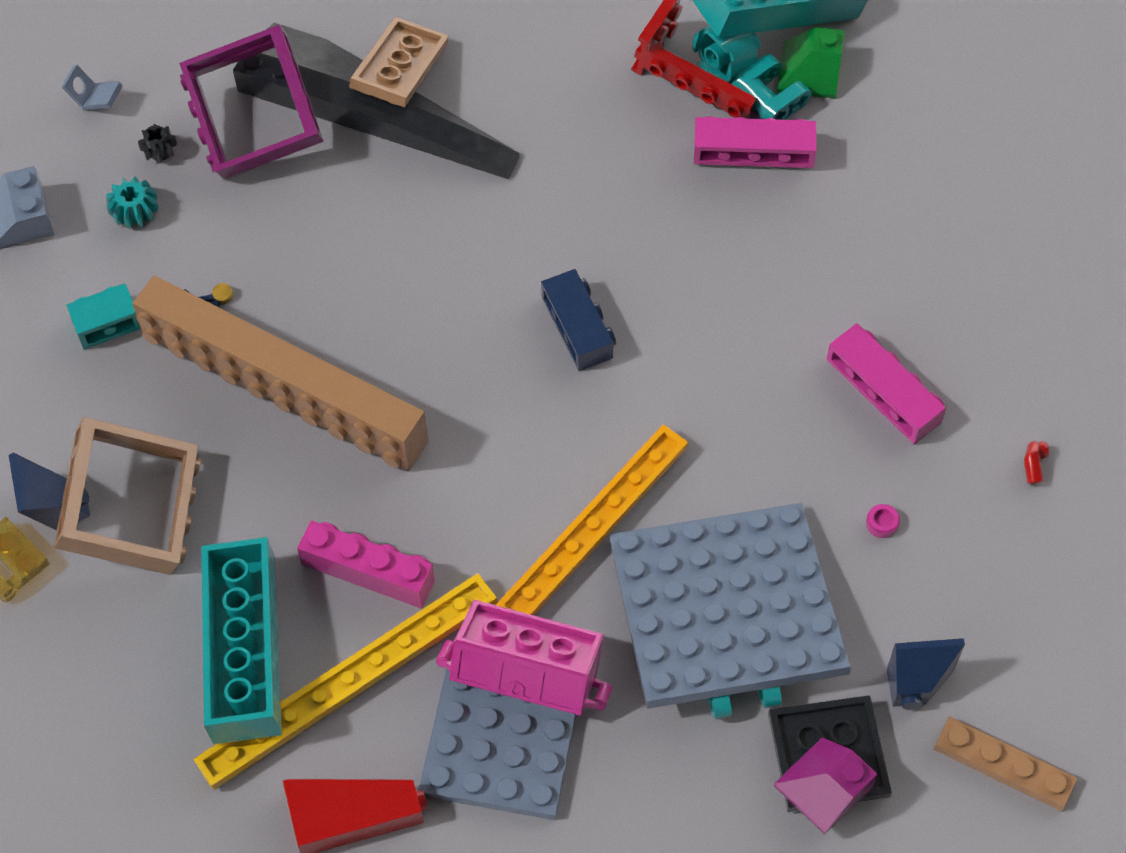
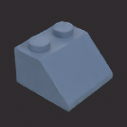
M35 166L4 173L0 178V248L53 235L54 231L43 186Z

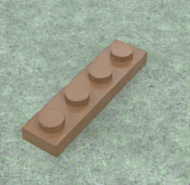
M950 716L933 749L1061 812L1077 780V777Z

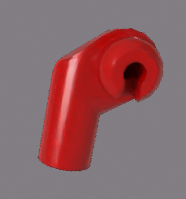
M1032 441L1027 445L1024 457L1027 484L1044 482L1040 458L1044 459L1049 456V446L1044 441L1038 443Z

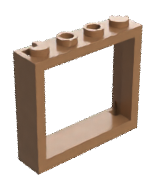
M83 417L75 432L54 548L171 575L179 564H183L186 556L187 547L182 544L184 535L188 534L191 525V516H188L187 513L188 506L193 504L196 494V487L192 486L193 476H197L200 468L201 459L196 457L198 445ZM93 440L182 462L168 551L76 530Z

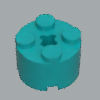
M710 26L695 33L692 41L693 52L698 51L701 58L697 62L699 67L726 82L734 80L741 71L758 60L757 49L761 47L760 40L755 33L718 38Z

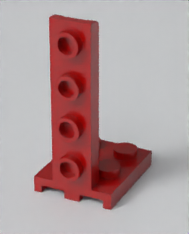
M663 0L638 37V41L641 44L635 51L634 58L637 60L633 64L631 71L642 75L646 69L652 75L664 78L675 84L677 88L700 97L705 103L719 107L734 118L743 117L749 119L755 101L753 95L664 49L665 44L663 42L665 39H671L677 30L678 23L676 20L683 6L679 5L680 0Z

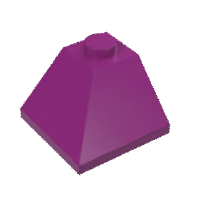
M821 738L774 783V787L825 835L873 788L877 773L851 749Z

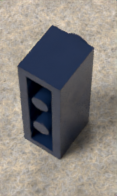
M572 269L541 281V296L578 371L613 359V346L616 345V338L610 327L606 328L602 321L604 317L600 305L597 302H592L590 298L591 290L585 278L581 279L576 269Z

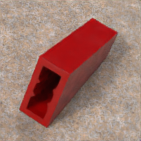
M283 780L300 853H317L424 823L422 811L428 810L423 789L416 791L414 780Z

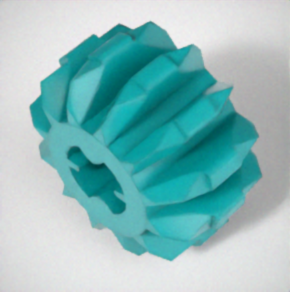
M134 176L131 181L127 182L122 177L121 185L112 184V192L106 194V208L108 214L111 215V218H114L118 226L125 223L130 229L136 223L142 227L144 220L153 221V213L158 212V196L156 190L150 186L147 180L139 182V179Z

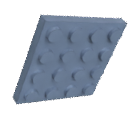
M446 669L419 790L423 789L425 797L556 820L576 714L449 680L450 671Z

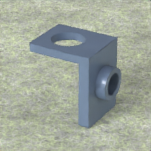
M73 65L62 85V89L83 110L111 108L123 87L119 81L94 83L78 65ZM76 77L82 80L84 86L80 94L73 87V81Z

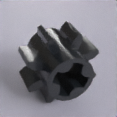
M153 124V126L141 131L144 139L139 140L138 145L140 151H144L146 160L152 158L162 162L169 156L173 157L172 147L177 146L175 135H171L168 126L163 128Z

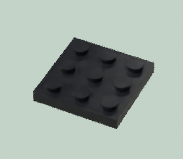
M870 695L769 709L768 717L780 777L821 738H825L851 749L877 773L873 788L859 802L891 797V786ZM785 797L787 812L799 811Z

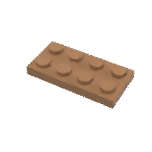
M394 17L350 78L349 88L405 108L446 48L449 35Z

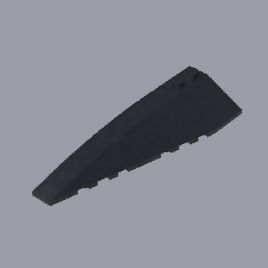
M273 23V24H272L270 27H268L267 29H269V28H271V27H274V26H277V25H279V24H278V23ZM281 25L289 39L315 117L509 180L520 157L519 152L417 92L414 93L404 108L349 88L350 78L363 60L325 38ZM275 48L237 62L233 69V74L238 92L297 111Z

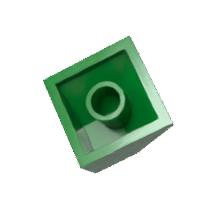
M814 27L784 41L781 57L782 70L779 73L777 92L781 93L795 82L800 81L812 91L811 96L836 99L845 30Z

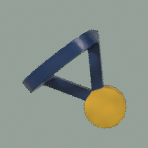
M219 283L213 288L212 294L199 298L207 302L213 301L212 304L219 307V304L228 303L233 298V290L227 283Z

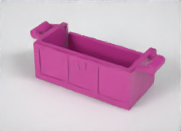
M473 600L454 642L451 640L445 641L436 659L438 666L450 671L449 680L580 716L584 708L604 710L612 692V686L609 683L595 678L598 671L604 634L478 600ZM592 687L598 688L594 701L588 699Z

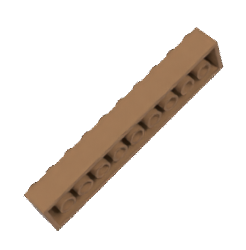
M155 275L152 276L132 303L137 316L136 319L142 330V336L151 344L158 345L159 343L167 347L175 356L189 358L202 370L207 372L212 370L220 374L229 384H239L247 388L253 396L259 399L265 397L274 402L280 410L284 412L292 411L300 415L309 425H319L327 429L333 437L339 440H344L345 438L354 443L362 452L366 454L374 453L382 457L384 462L391 467H401L409 471L429 442L425 411Z

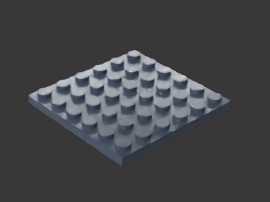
M802 503L609 534V543L647 709L850 674L849 660Z

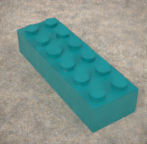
M868 0L692 1L718 38L747 33L856 19L861 15Z
M268 537L201 546L204 727L213 744L282 735L276 563Z

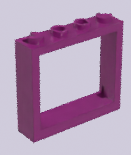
M280 24L179 63L183 73L180 75L181 85L185 91H189L191 100L188 101L190 112L194 118L198 117L201 126L197 128L198 136L202 144L207 145L210 155L206 156L207 162L210 164L212 172H217L223 179L324 142L289 39ZM275 48L304 133L227 161L198 77Z

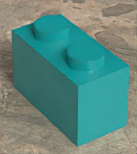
M126 283L110 286L102 292L88 297H80L74 302L66 304L83 350L141 329L136 319L137 316L132 305L133 300Z

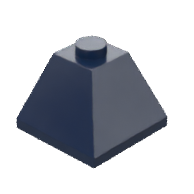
M14 452L9 454L18 513L57 530L67 478ZM85 487L78 522L90 516L89 495Z
M964 638L895 643L887 666L892 706H902L903 709L913 710L927 704L954 672L965 646Z

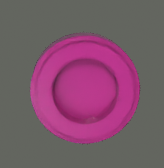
M887 504L873 506L869 510L866 519L868 531L878 538L893 536L897 532L900 523V516L897 510Z

